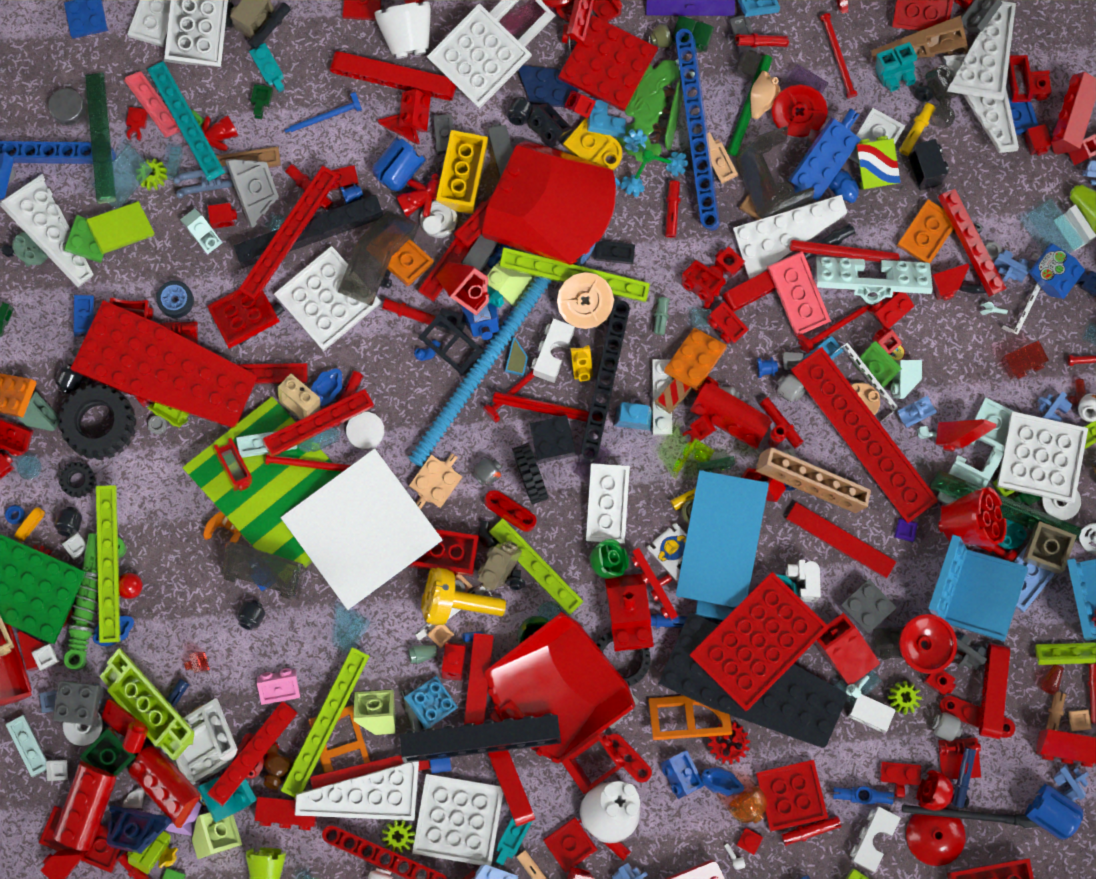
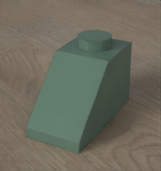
M37 392L32 394L24 417H18L26 426L54 431L60 423L59 416Z

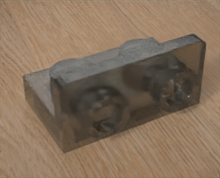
M903 627L873 629L874 654L877 659H903L899 647V639Z

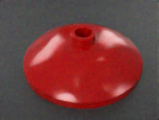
M923 614L912 618L903 627L900 634L899 647L903 659L912 669L921 673L931 674L940 672L951 664L957 651V639L953 628L946 620L936 615ZM922 641L926 643L925 648L921 646Z
M914 814L906 828V841L911 853L919 861L931 866H942L951 863L961 854L966 841V833L960 818ZM936 832L941 833V838L939 840L935 837Z

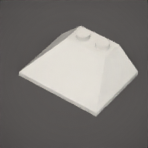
M217 698L183 718L194 730L193 745H189L177 760H172L161 746H155V748H159L192 785L202 782L231 764L238 750Z

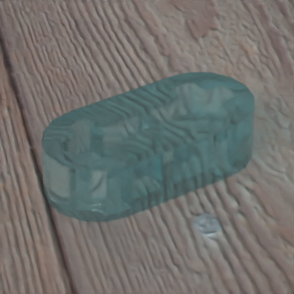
M180 146L171 147L167 180L173 181V178L180 174L183 148Z

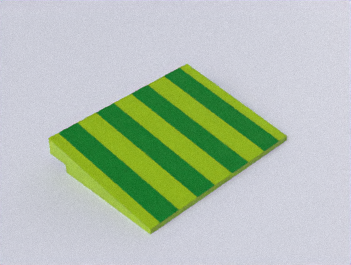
M270 397L241 420L235 428H231L182 468L278 576L287 583L298 572H302L310 565L312 560L281 517L342 472L274 463L266 465V454L242 458L252 476V483L245 490H233L214 453V445L217 444L220 448L227 445L228 439L232 438L238 449L237 437L279 431L295 423L273 397ZM311 438L298 444L297 449L286 450L275 455L333 463ZM231 453L223 456L235 481L243 479L240 472L241 468L238 463H235Z

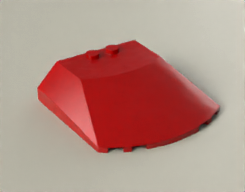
M525 140L517 144L487 206L482 230L483 237L572 265L577 262L579 257L583 254L586 255L590 251V248L601 239L610 224L616 203V182L613 170Z
M562 612L485 670V679H487L489 687L488 693L492 697L495 704L494 708L502 722L507 718L519 720L525 716L542 717L543 714L547 713L558 715L561 744L531 747V749L536 751L537 755H543L558 764L636 706L626 681L582 626Z

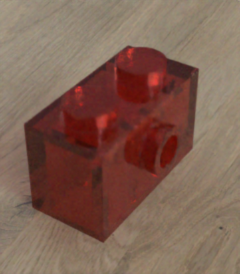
M1039 340L1006 354L1001 359L1010 380L1014 378L1020 380L1028 376L1027 372L1032 370L1038 372L1044 369V365L1049 361Z

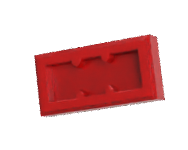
M355 165L331 170L338 174L339 178L330 191L341 189L340 187L342 186L343 188L354 186V183L359 185Z

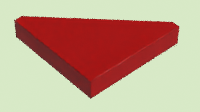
M400 114L378 119L379 125L417 145L420 144L415 129L399 127Z

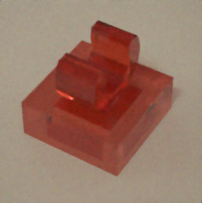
M205 652L189 654L190 661L184 663L186 671L190 669L194 673L210 671Z

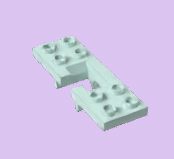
M816 257L818 288L854 289V295L861 296L869 304H876L885 297H892L893 292L932 293L930 263L881 260V272H886V279L858 278V271H864L865 259ZM871 292L877 293L874 297L868 296Z
M988 398L984 399L974 420L985 419L996 424L995 429L978 439L992 446L993 449L982 471L965 464L967 459L957 455L938 493L937 499L940 502L948 504L977 489L986 488L987 483L1002 459L1012 410Z

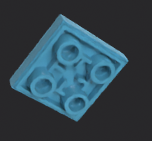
M437 676L404 697L425 729L430 728L458 708Z

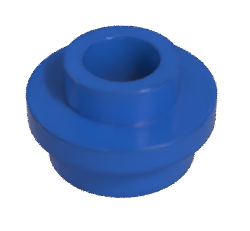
M12 505L6 510L5 518L10 524L16 525L24 520L25 512L20 506ZM14 512H18L17 518L12 517Z

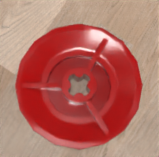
M802 84L789 86L782 90L774 99L772 106L773 121L779 130L788 136L798 138L809 136L811 129L819 131L826 122L828 114L827 103L822 94L813 87ZM797 107H798L799 109L803 107V112H801V111L796 112Z

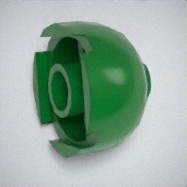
M607 539L600 542L593 548L590 554L591 568L599 577L606 579L616 578L623 575L624 571L628 569L629 558L627 551L618 545L620 543L617 540Z

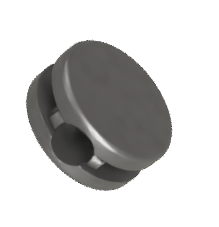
M68 88L60 89L49 100V111L59 124L65 126L75 125L85 115V103L75 90Z

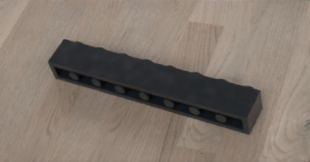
M373 195L312 217L290 251L384 218L377 196ZM278 230L233 245L242 269L257 263Z
M547 713L543 714L542 717L535 718L534 716H525L519 720L507 718L503 722L485 721L479 725L468 723L463 725V727L446 726L444 729L439 730L428 728L423 732L406 731L404 734H400L401 756L404 763L561 744L558 715Z

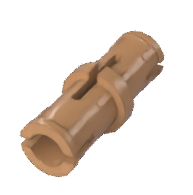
M1054 691L1052 705L1048 709L1049 717L1045 730L1058 731L1061 716L1064 715L1063 706L1066 694Z

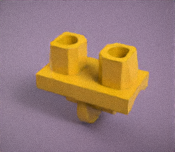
M590 346L570 348L574 379H579L580 382L589 381L590 377L593 376Z

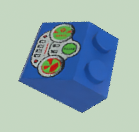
M1050 243L1029 273L1048 296L1064 299L1085 269L1075 257L1055 244Z

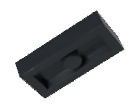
M598 241L596 261L633 265L635 244Z

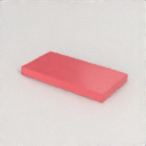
M803 251L767 266L795 336L831 322Z

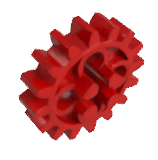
M736 722L731 726L735 732L731 742L733 744L740 743L742 745L741 750H737L735 746H730L728 749L729 756H724L722 752L727 744H718L716 738L721 737L724 741H727L729 735L708 736L712 742L708 743L707 746L713 748L709 753L716 754L714 760L721 758V764H724L726 760H728L729 765L733 764V760L739 763L740 756L742 758L746 757L744 751L750 750L746 744L751 741L745 739L748 732L742 733L743 726L736 728Z

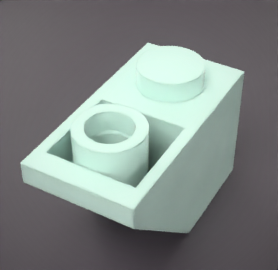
M195 208L180 219L207 254L222 244V241Z
M895 360L902 370L893 378V383L891 384L893 398L904 399L922 380V360Z

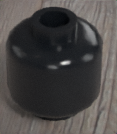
M524 97L514 98L509 104L506 113L507 118L513 125H524L532 114L533 106Z
M70 364L60 367L55 379V383L60 387L59 390L65 393L76 391L80 387L83 375L71 370L72 365Z
M66 507V509L59 510L54 523L58 534L71 537L78 533L82 522V515L74 507Z
M252 600L242 604L236 618L242 628L252 630L260 626L266 613L260 602Z

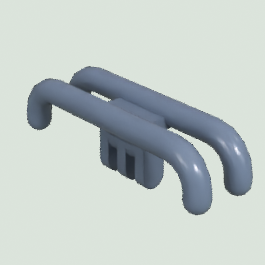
M227 165L222 166L225 173H229ZM202 170L180 173L173 178V182L179 184L183 180L202 177L201 185L184 187L178 190L176 193L178 198L192 193L234 187L232 179L222 181L221 175L208 182Z

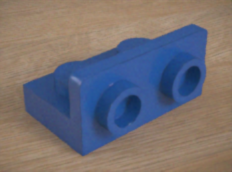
M687 750L660 764L662 772L667 777L671 790L677 799L704 787L702 779Z

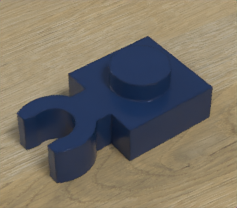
M1084 271L1076 284L1082 283L1081 289L1096 296V273L1091 271L1087 275Z

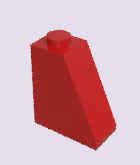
M448 262L437 274L436 277L449 297L476 316L489 302V294L487 292L488 277L474 266Z

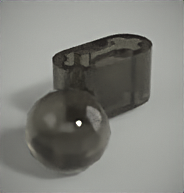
M941 65L928 70L925 79L933 90L935 98L940 102V105L933 110L932 121L938 128H948L955 120V112L950 107L951 99L957 97L959 93L947 92L954 78L948 67Z

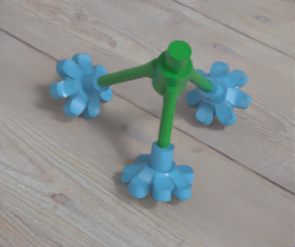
M632 129L629 131L630 136H624L623 141L627 143L625 145L627 150L632 149L633 152H638L640 149L643 153V161L636 175L625 176L620 184L621 189H626L625 192L630 195L633 192V196L638 197L639 192H644L645 187L642 185L643 182L640 180V175L645 165L653 160L667 163L666 170L672 172V175L675 177L678 176V172L680 174L685 173L686 170L683 166L688 165V161L684 160L686 157L685 153L678 154V152H672V158L669 157L667 159L653 155L652 151L645 149L646 145L644 142L647 141V135L643 134L642 129H637L636 133Z

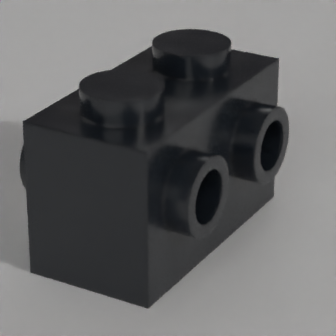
M548 102L538 106L526 121L531 126V129L551 148L560 145L573 129Z

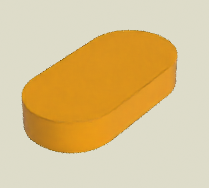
M36 507L18 528L14 538L20 542L26 540L44 517L45 511L40 507Z

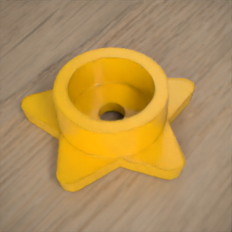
M167 846L158 860V867L171 866L176 861L177 856L175 853L178 848L170 849Z

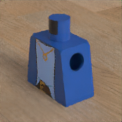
M487 304L476 316L461 305L464 320L472 336H481L483 340H489L493 336L492 333L499 331L498 307Z

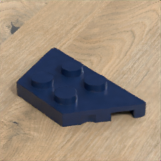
M523 65L518 69L529 102L534 105H542L548 102L552 107L564 108L571 91L579 92V89L559 80L558 77L562 71L559 69Z
M110 805L109 811L112 813L111 821H108L109 832L106 844L112 848L141 854L171 824L172 820L166 816Z

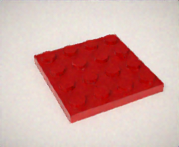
M592 15L588 24L585 41L582 43L577 42L558 79L625 112L654 59L658 47Z

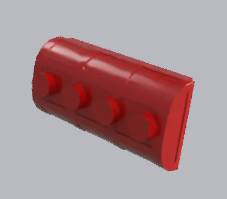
M711 382L709 384L705 383L690 409V412L699 417L707 414L714 426L755 450L772 424L769 416Z
M4 623L14 648L11 649L10 653L0 656V706L15 703L32 696V688L12 626ZM0 629V646H1V645H3V644H6L7 642H6V640H5V638H4V636H3V633H2V631H1V629Z
M154 746L143 749L129 769L130 777L136 781L159 809L172 820V823L177 828H182L198 802L201 793L164 753Z
M83 761L79 762L53 833V839L76 850L88 851L90 849L117 780L115 775Z

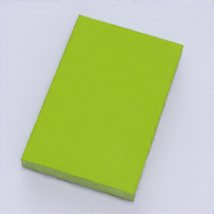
M139 201L86 220L102 254L153 237L155 234Z

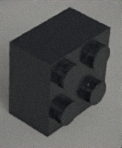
M936 139L915 144L908 156L920 191L941 185L949 172L948 164L942 158V147L940 144H937Z
M567 415L530 423V431L538 464L576 455Z

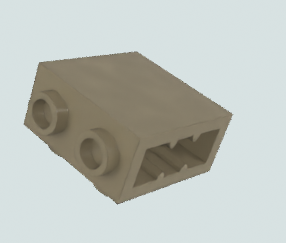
M511 541L497 544L495 547L492 546L487 554L488 560L486 564H483L478 571V574H480L478 581L482 583L481 585L489 590H495L505 585L522 550L518 549V545Z

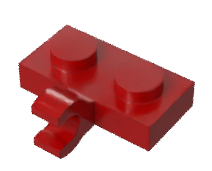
M881 762L880 782L894 783L895 798L905 797V785L920 786L921 765Z

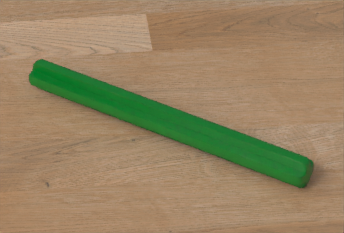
M763 55L727 149V154L730 156H737L752 116L751 90L761 72L769 71L773 60L769 55Z

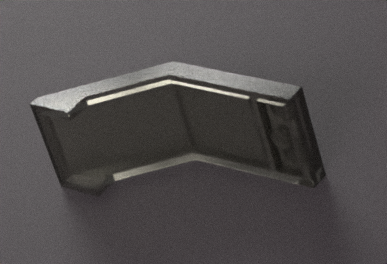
M387 211L358 239L338 293L372 306L391 257L408 240H414L420 224Z

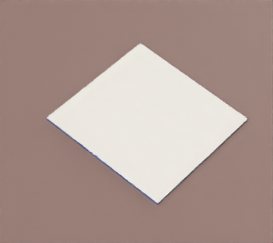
M376 449L366 454L281 517L347 610L354 607L443 541Z

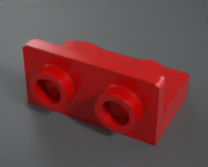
M594 0L592 11L596 17L610 22L621 15L622 3L620 0Z
M697 260L682 273L683 287L710 304L714 301V295L726 283L724 277Z

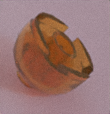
M758 785L751 787L752 792L747 793L744 791L729 803L730 807H727V810L737 821L741 823L753 821L755 824L764 818L762 814L767 808V798Z

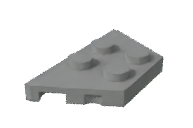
M226 159L228 170L249 227H255L259 217L262 214L264 215L268 211L269 206L279 197L267 162Z

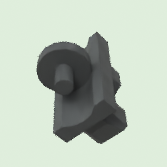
M962 635L957 639V651L954 659L959 661L957 665L959 669L966 666L969 669L972 667L978 670L987 660L985 658L987 650L981 646H977L974 650L970 648L971 640L966 635Z

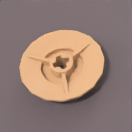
M587 272L575 274L567 279L559 289L557 298L559 313L564 320L572 326L583 329L597 327L604 322L611 313L614 302L612 289L606 280L597 274ZM582 296H584L585 298H586L587 296H589V298H588L589 303H588V304H586L585 302H584L583 304H581V303H582V300H581V297H582Z

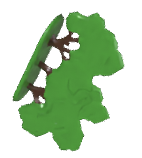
M663 60L656 69H653L650 64L625 110L627 116L635 118V122L625 127L624 136H630L629 131L632 129L635 133L637 129H642L643 134L647 135V141L644 142L646 145L645 149L652 151L653 155L656 156L661 154L662 149L658 140L664 134H666V149L670 150L672 147L683 100L682 81H678L675 91L672 88V83L681 75L679 68L676 66V61ZM663 87H668V90H663ZM674 95L672 108L667 109L665 99ZM663 113L670 114L667 128H661L658 123L659 116ZM659 131V133H656V137H648L650 133ZM617 137L618 142L624 146L627 154L634 155L636 160L642 163V151L640 149L638 152H633L632 149L627 150L625 148L627 143L623 141V138Z

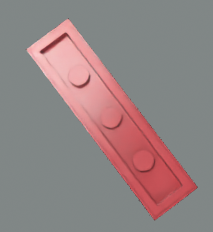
M139 71L125 77L124 81L163 135L167 138L180 132L170 110L144 74Z

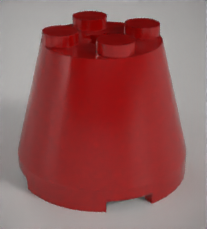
M990 487L980 488L951 503L942 505L941 521L938 523L940 532H944L949 543L953 535L961 537L964 544L991 547L1002 543L1006 535V518L1002 519L1000 509L1002 502L1000 497Z

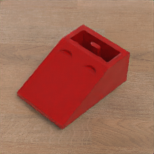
M844 612L827 624L829 628L814 642V645L847 685L856 683L880 665L873 651Z

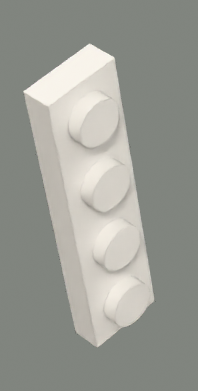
M652 360L653 435H672V413L669 414L655 404V400L672 382V377L664 373L666 366L671 360Z

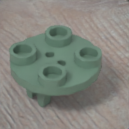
M22 232L14 238L12 242L14 253L20 260L25 262L27 267L30 265H40L47 260V254L26 232Z

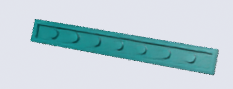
M162 61L148 68L147 70L208 182L224 174V169L165 62Z

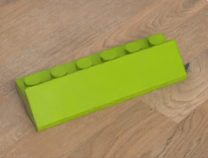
M118 648L108 660L107 664L109 666L100 675V678L109 687L107 691L116 702L148 727L146 736L155 746H161L172 760H177L189 745H193L194 730L123 650Z

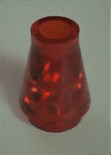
M1053 664L1052 668L1040 682L1041 690L1051 695L1059 691L1064 671L1062 666Z

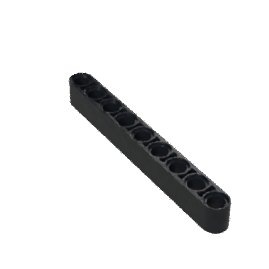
M623 300L614 303L610 313L579 453L580 461L586 465L595 462L600 449L630 312L629 304ZM620 308L625 313L619 314L616 312V309ZM612 326H618L621 331H614ZM608 344H615L617 349H610ZM610 361L613 367H607L604 362ZM600 379H607L609 385H603ZM596 397H603L605 403H599ZM592 415H599L601 417V421H595L592 418ZM593 432L598 438L591 439L588 433ZM589 450L594 456L588 458L585 456L584 451Z

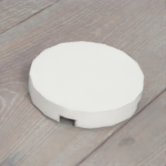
M433 201L430 216H436L441 220L442 230L438 235L432 237L443 238L455 230L457 214L447 206ZM423 211L420 214V224L422 226V229L423 222L426 219L423 216Z
M363 412L351 418L346 427V435L350 443L361 450H370L377 447L385 434L381 419L371 412Z

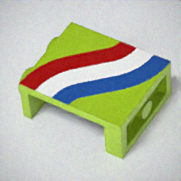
M888 136L876 137L877 141L874 142L864 139L860 140L856 145L855 149H857L862 182L859 183L860 190L901 183L894 138L888 139Z

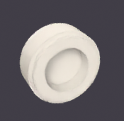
M436 216L427 217L423 222L425 233L430 236L438 235L442 230L441 220Z

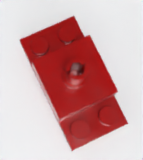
M640 574L619 576L611 579L605 578L614 651L654 647L647 588Z

